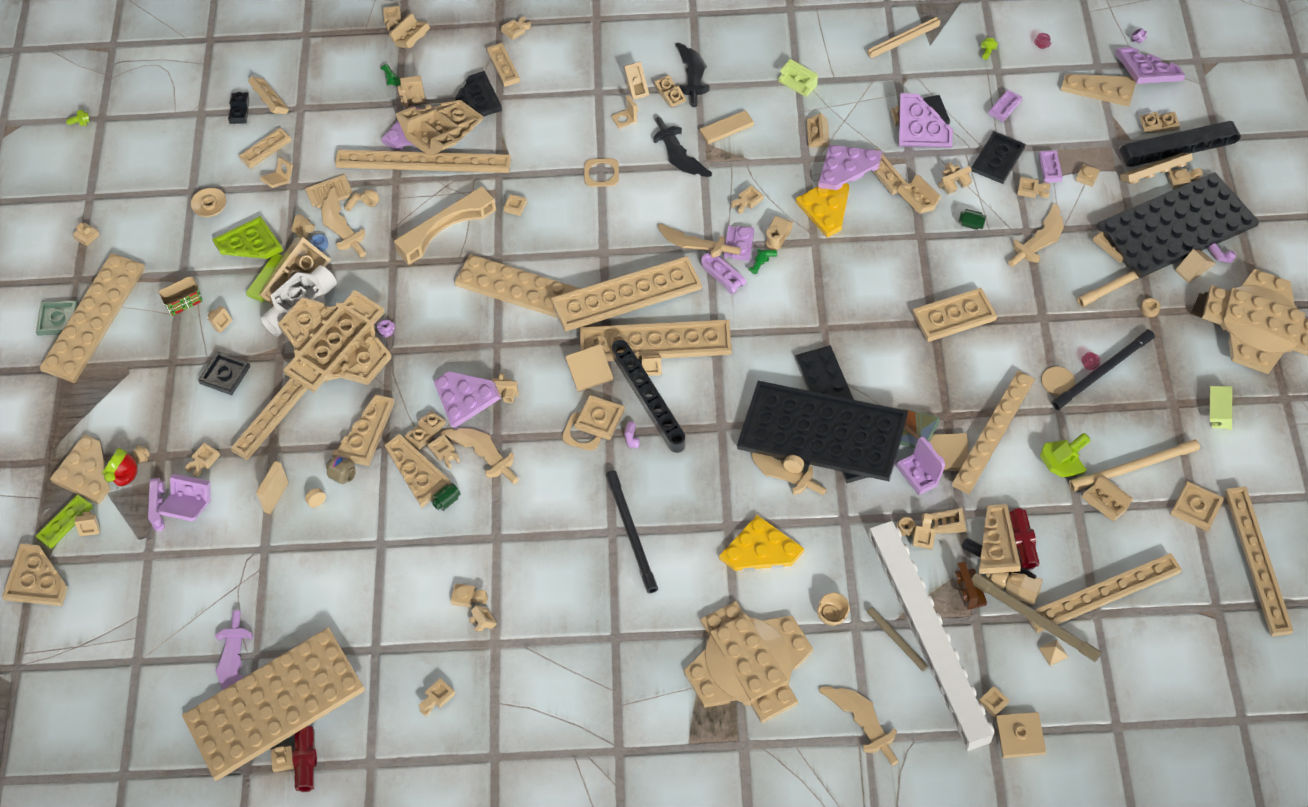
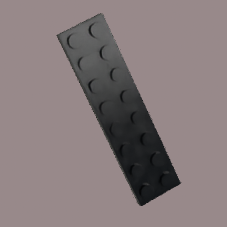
M831 345L795 355V361L808 391L854 400ZM842 472L846 483L868 478Z

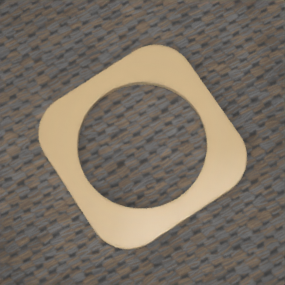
M613 158L587 160L584 165L585 184L590 187L616 185L619 182L618 161ZM598 163H606L613 167L614 175L608 181L597 182L591 179L589 170Z
M581 412L573 413L563 433V441L568 445L589 451L596 449L601 440L599 436H596L589 443H579L571 437V427L577 421Z

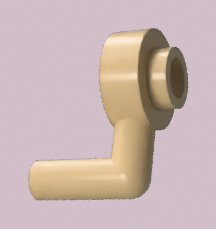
M365 190L362 194L354 193L344 209L350 212L358 200L369 207H375L379 202L378 194L373 190Z

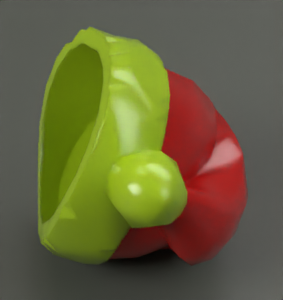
M117 448L102 474L106 482L113 481L117 486L122 487L130 484L136 478L138 466L135 459L127 451Z

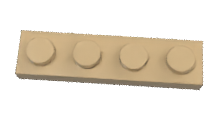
M1180 153L1120 174L1121 181L1134 184L1139 182L1140 178H1152L1155 176V173L1169 172L1175 166L1177 168L1186 166V162L1193 160L1192 153Z

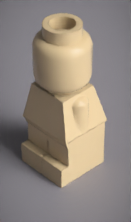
M1009 572L989 573L986 575V579L1000 589L1006 587L1005 591L1012 597L1033 606L1043 582L1040 578L1036 577L1033 579L1026 574L1011 573L1010 576Z

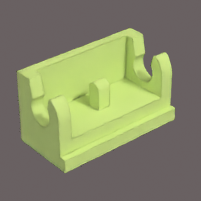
M789 59L780 70L782 75L779 77L778 82L805 97L817 86L818 74L792 59Z
M1210 386V422H1220L1212 423L1213 428L1232 430V386Z

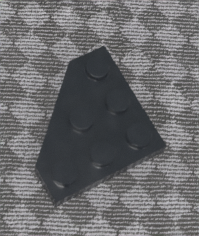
M485 71L469 75L466 79V84L455 97V101H463L484 117L502 111L500 101Z

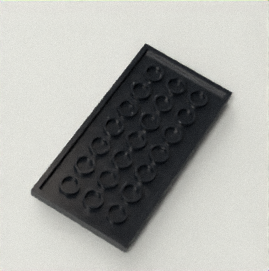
M1214 172L1098 222L1097 228L1100 232L1104 233L1103 236L1121 254L1136 275L1142 278L1185 259L1193 249L1203 251L1214 243H1221L1257 227L1260 221Z
M758 380L739 436L737 449L780 459H786L789 455H796L804 461V464L890 482L908 418V411Z

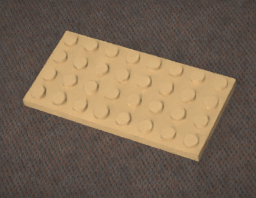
M328 627L182 714V717L215 781H218L366 690Z

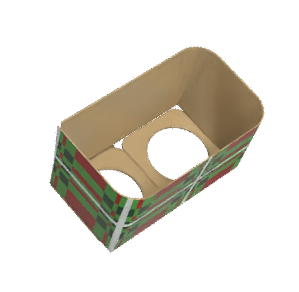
M187 277L158 291L171 317L203 302L198 285L192 277Z

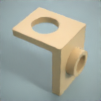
M629 95L626 96L627 110L611 116L618 129L637 122L638 107ZM625 116L628 120L626 122H619L618 118Z
M279 157L276 172L261 176L260 180L271 188L287 184L290 181L293 164ZM282 164L286 165L287 173L282 171Z

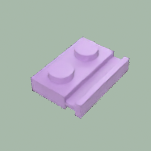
M728 225L725 245L741 248V253L737 255L724 252L725 259L732 257V259L750 261L754 228L736 226L735 228Z

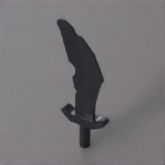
M676 43L675 46L683 63L688 65L686 68L688 86L679 85V88L684 95H691V107H697V95H703L710 91L708 84L701 85L707 65L701 55L692 48Z
M657 117L655 122L661 131L655 134L653 142L657 143L663 140L667 148L669 163L682 172L711 177L712 172L706 169L694 157L687 156V150L680 145L675 135L682 134V128L677 126L667 128L662 118Z

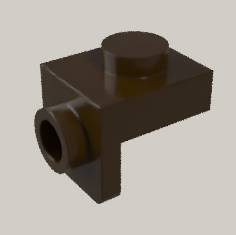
M1204 292V294L1199 293L1190 314L1202 318L1208 292Z

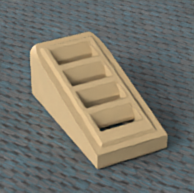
M963 508L932 513L935 527L930 526V529H935V534L967 532ZM939 520H942L943 525L939 526Z

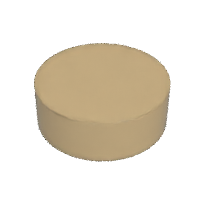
M1147 298L1143 300L1140 310L1147 317H1155L1158 315L1161 306L1156 299Z
M789 455L786 457L783 465L791 473H800L803 470L804 461L796 455Z
M320 488L312 489L305 497V501L312 508L320 506L326 499L325 493Z

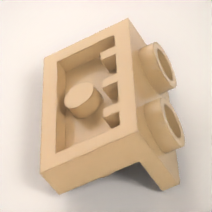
M421 75L400 78L401 85L398 86L399 96H402L400 97L402 107L408 109L409 105L426 103Z

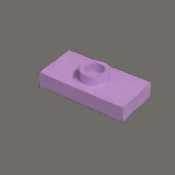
M1007 90L992 106L988 115L1004 122L1022 102L1023 97Z
M1057 150L1039 151L1038 156L1044 183L1062 182L1063 177Z

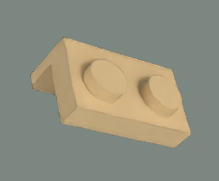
M409 14L389 32V35L396 47L411 48L419 38L426 34L430 27L427 22H418L413 14Z
M915 175L912 183L900 185L897 189L902 198L919 214L933 211L941 198L920 175Z
M1102 475L1097 479L1095 485L1086 490L1081 497L1113 522L1127 511L1133 501L1131 496Z

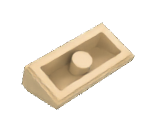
M822 113L807 119L809 147H828L830 145L828 120Z

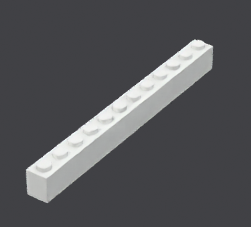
M893 521L870 528L869 540L966 750L969 751L991 743L994 728L990 722H987L985 709L976 699V690L967 680V671L964 666L961 667L958 661V652L955 648H952L950 635L942 627L941 616L933 608V599L925 591V582L917 574L916 563L911 561L909 557L910 552L908 546L903 544L901 540L900 529L898 527L895 528Z

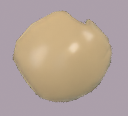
M836 592L824 595L817 606L819 619L824 624L831 626L841 624L850 612L848 600L842 594Z

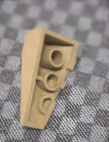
M296 237L259 296L274 306L271 295L297 272L310 274L319 265L326 267L331 259L305 238Z

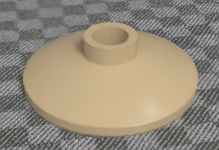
M206 188L193 196L191 208L198 216L211 217L219 214L225 208L227 199L221 190Z

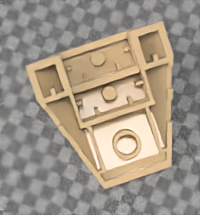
M461 100L440 103V106L437 107L425 105L424 109L417 110L415 107H411L396 113L406 139L428 156L456 145L484 118V116Z

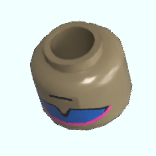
M336 456L326 464L328 478L339 484L349 483L355 477L356 469L354 463L342 456Z

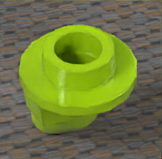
M985 38L984 41H981V48L985 49L982 56L984 60L989 59L992 50H997L998 42H995L994 38Z
M83 109L77 111V116L66 119V123L72 125L79 122L80 126H87V123L90 122L88 112H84Z

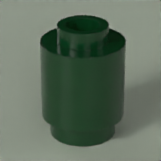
M965 209V212L961 211L958 222L962 223V227L975 230L983 229L987 215H983L982 212Z
M451 482L450 484H445L431 496L433 499L431 503L437 510L441 509L444 511L458 500L461 493L456 485Z

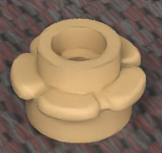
M137 445L136 449L132 450V455L138 464L146 463L149 452L145 447Z
M904 517L897 523L901 535L911 536L914 534L916 523L912 518Z

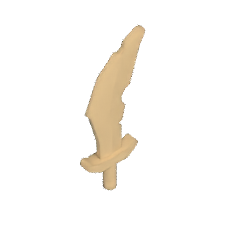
M333 187L329 190L327 199L324 200L321 208L323 226L328 227L343 240L336 243L337 249L345 250L353 247L362 258L366 255V252L359 243L365 237V230L361 229L360 232L355 234L347 225L345 217L339 214L341 207L337 198L336 188Z
M1057 204L1052 205V209L1043 222L1044 228L1037 230L1034 238H1031L1024 245L1019 243L1017 239L1014 240L1013 247L1018 254L1008 261L1009 266L1014 267L1023 258L1029 262L1038 263L1040 256L1035 253L1052 243L1058 242L1064 226L1063 218L1060 216L1061 211Z
M664 224L658 225L659 231L662 232L666 240L681 248L710 250L712 258L720 256L722 252L737 255L741 253V248L725 245L723 236H719L718 242L702 240L695 236H686L683 232L667 227Z
M472 428L448 429L441 432V436L444 435L465 448L473 447L475 454L481 458L484 457V460L492 467L490 470L485 471L487 478L497 477L503 473L513 484L519 481V478L509 469L514 461V454L509 453V456L504 459L493 444L491 435Z
M751 452L753 462L765 476L788 481L796 485L792 489L793 495L803 493L806 488L823 496L825 495L827 489L812 481V466L808 467L806 474L802 472L791 473L784 468L783 460Z
M827 686L819 689L821 694L828 697L843 711L852 712L854 721L864 728L863 731L871 741V744L864 745L863 752L875 753L881 750L892 766L899 762L888 746L895 739L897 730L892 729L887 735L884 733L873 708V702L856 691L849 689H834Z

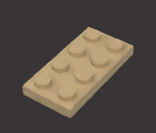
M982 288L915 308L912 312L927 342L997 319V315Z

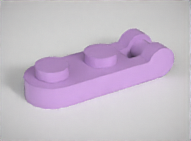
M711 253L703 255L701 259L702 268L726 287L730 294L735 293L739 286L742 287L746 284L745 278L719 256L712 258Z
M151 478L149 486L148 519L155 531H162L165 528L162 515L158 513L159 507L164 503L162 493H165V483L160 478Z

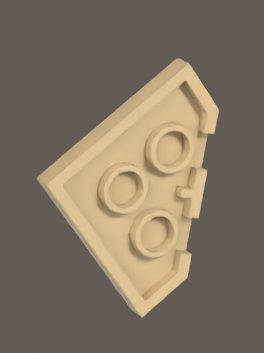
M84 434L50 478L51 482L75 494H79L94 503L100 504L111 490L109 482L104 480V475L102 474L106 463L103 457L101 442Z
M20 544L2 598L5 601L63 606L68 587L39 545Z

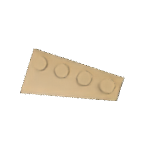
M1065 74L1061 91L1129 107L1136 82L1132 77Z
M375 395L363 411L362 417L352 426L351 432L343 438L340 447L332 453V457L342 456L353 463L370 466L395 403L394 399Z
M400 434L385 445L386 451L421 508L433 500L431 496L445 484L451 483L439 469Z
M989 505L986 512L979 574L1018 572L1021 565L1008 505Z

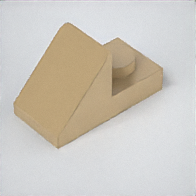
M641 62L623 66L627 79L625 84L632 99L635 100L648 96L649 91Z

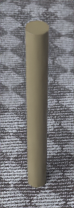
M873 607L868 609L867 613L922 672L925 671L928 665Z

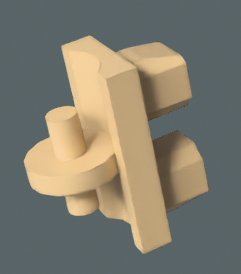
M948 163L945 165V170L942 171V175L945 177L941 178V182L937 185L939 189L944 188L948 195L954 193L958 189L955 182L959 181L962 188L972 183L969 175L972 170L970 166L960 170L958 165L953 166L952 163Z
M500 373L499 378H492L491 381L496 384L500 396H503V401L513 403L515 397L519 396L517 381L505 378L504 373Z

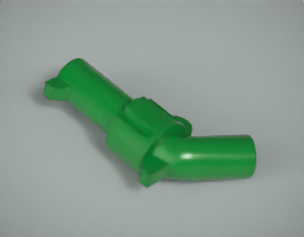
M388 64L380 67L386 74L387 86L393 85L398 87L401 85L399 77L392 73Z
M757 249L755 263L748 270L753 274H757L761 265L769 261V257H777V250L762 251Z

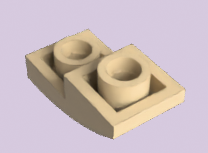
M670 75L654 82L657 91L671 108L686 102L684 94L679 86L676 87Z
M1175 111L1159 116L1157 112L1139 116L1144 132H1166L1180 129Z
M431 411L418 421V426L405 435V439L414 448L420 450L441 430L446 420Z

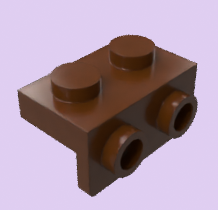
M964 561L957 563L956 571H954V579L960 587L961 599L963 602L965 601L967 610L986 606L987 600L984 592L975 587L972 581L976 570L974 568L968 569Z

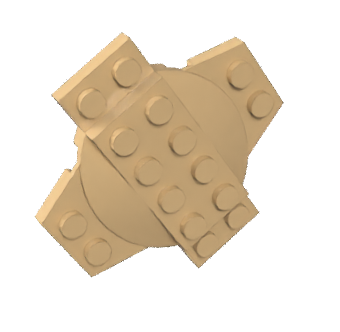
M1254 269L1241 287H1232L1230 291L1211 285L1202 319L1219 324L1223 331H1228L1230 335L1228 343L1232 362L1269 374L1285 352L1296 351L1308 356V319L1304 318L1305 312L1299 311L1294 304L1291 281Z
M356 290L343 303H336V306L332 307L302 297L278 323L280 330L294 346L295 353L293 360L283 370L284 374L313 393L316 392L324 381L327 383L329 380L338 378L369 385L392 358L390 352L378 337L376 338L374 324L385 313L384 308Z
M735 601L700 619V623L708 634L709 639L706 649L684 670V675L704 708L729 704L730 701L737 700L743 702V705L751 706L760 722L763 723L798 705V700L789 687L791 673L813 652V647L793 616L761 621L744 614Z

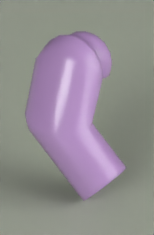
M1216 243L1208 248L1217 261L1231 263L1236 258L1234 251L1228 250L1227 253H1224Z
M629 421L624 432L627 446L631 449L639 448L640 439L634 438L636 424Z

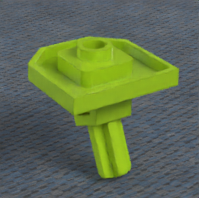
M1082 433L1071 443L1068 440L1045 443L1042 446L1040 457L1048 470L1061 478L1084 474L1087 470L1078 456L1080 455L1079 451L1090 443V437L1086 433Z

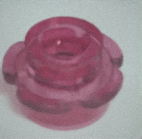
M1040 33L1037 35L1034 43L1038 48L1045 49L1050 47L1051 39L1048 34Z
M1087 352L1081 358L1084 368L1088 370H1094L1100 365L1099 355L1093 352Z

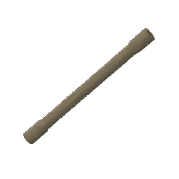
M975 573L972 577L975 587L995 597L1063 640L1087 658L1096 662L1100 657L1102 651L1061 628L996 587L983 576Z

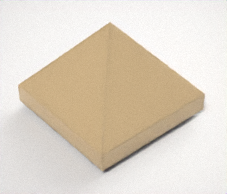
M1058 640L1039 648L1049 666L1068 658Z

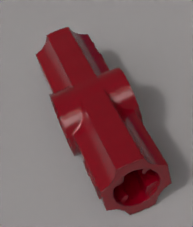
M1016 508L1010 511L1009 515L1021 567L1031 570L1040 564L1035 547L1036 536L1034 529L1030 527L1026 510Z
M306 726L295 733V750L292 752V762L295 769L294 786L296 791L302 793L310 792L314 789V767H317V753L314 748L315 729L312 726Z

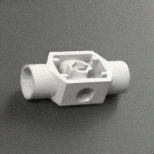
M321 265L310 274L298 272L294 274L271 295L274 306L260 318L262 324L271 334L279 337L283 332L280 330L278 323L302 297L326 305L324 296L337 285L333 274Z

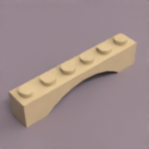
M483 187L472 191L469 195L459 199L453 205L443 209L440 213L430 217L424 223L394 240L396 252L410 265L424 256L431 240L445 228L466 220L483 219L496 211L495 199Z

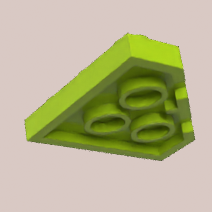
M261 216L212 239L221 255L268 259L283 251L281 244Z

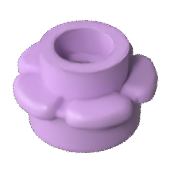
M1143 28L1134 31L1131 35L1132 42H1143L1147 38V31H1144Z
M385 319L377 324V331L384 337L391 336L394 333L395 324L391 320Z

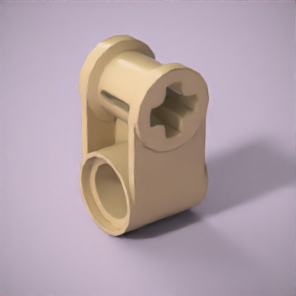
M777 215L773 218L766 232V247L769 250L781 248L792 230L793 221Z

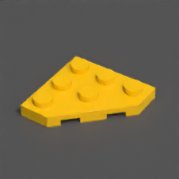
M847 182L842 184V187L837 190L823 189L817 186L797 197L796 204L828 238L842 230L850 186Z
M756 515L719 555V560L734 571L755 567V569L771 568V566L783 565L785 567L792 566L804 553V548Z

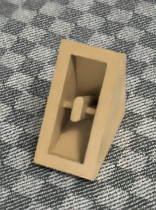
M1193 249L1177 267L1175 272L1190 283L1213 267L1216 262L1203 251Z

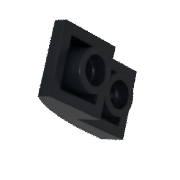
M249 92L232 93L229 102L231 108L228 117L229 124L247 123Z

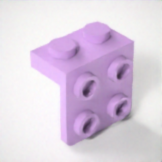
M922 436L918 439L914 454L897 462L896 467L916 493L921 495L938 486L945 468V462L933 449L932 444Z
M173 474L170 477L171 494L159 507L158 513L167 517L195 521L211 501L210 481Z

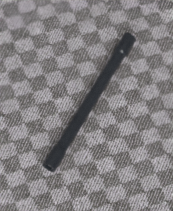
M1149 329L1144 331L1133 342L1069 390L1052 400V406L1056 410H1060L1075 396L1139 348L1155 338L1154 333Z
M615 470L606 473V478L610 490L613 492L640 568L643 583L647 593H654L658 591V586L634 525L618 474Z

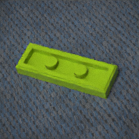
M276 254L271 257L246 291L248 297L260 302L264 301L259 294L282 259V255Z
M77 494L35 537L52 549L75 526V517L83 516V512H89L93 508L92 504Z

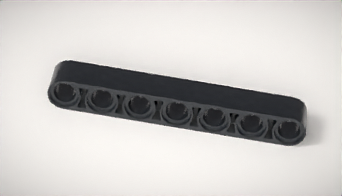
M1226 121L1127 143L1120 148L1119 153L1126 166L1133 167L1160 161L1180 153H1196L1231 145L1238 142L1241 135L1233 121Z
M616 340L612 345L614 361L668 448L674 453L682 452L686 445L683 430L629 344L624 340ZM627 365H634L631 368L626 367ZM638 379L643 380L642 382H635ZM646 394L653 395L651 397H645ZM655 409L662 410L661 412H654ZM665 424H670V425H672V426H670V427H668V428L663 427V425H665ZM674 439L681 440L679 443L673 442Z

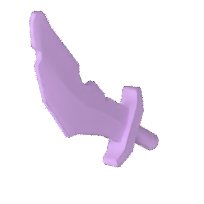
M233 610L231 629H223L215 635L218 641L226 639L221 660L215 670L222 690L244 678L238 674L239 668L242 666L241 657L239 656L242 638L252 640L254 637L248 630L239 628L241 611Z

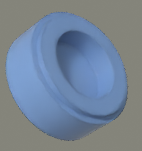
M316 234L310 239V243L321 252L328 248L329 243L325 235Z

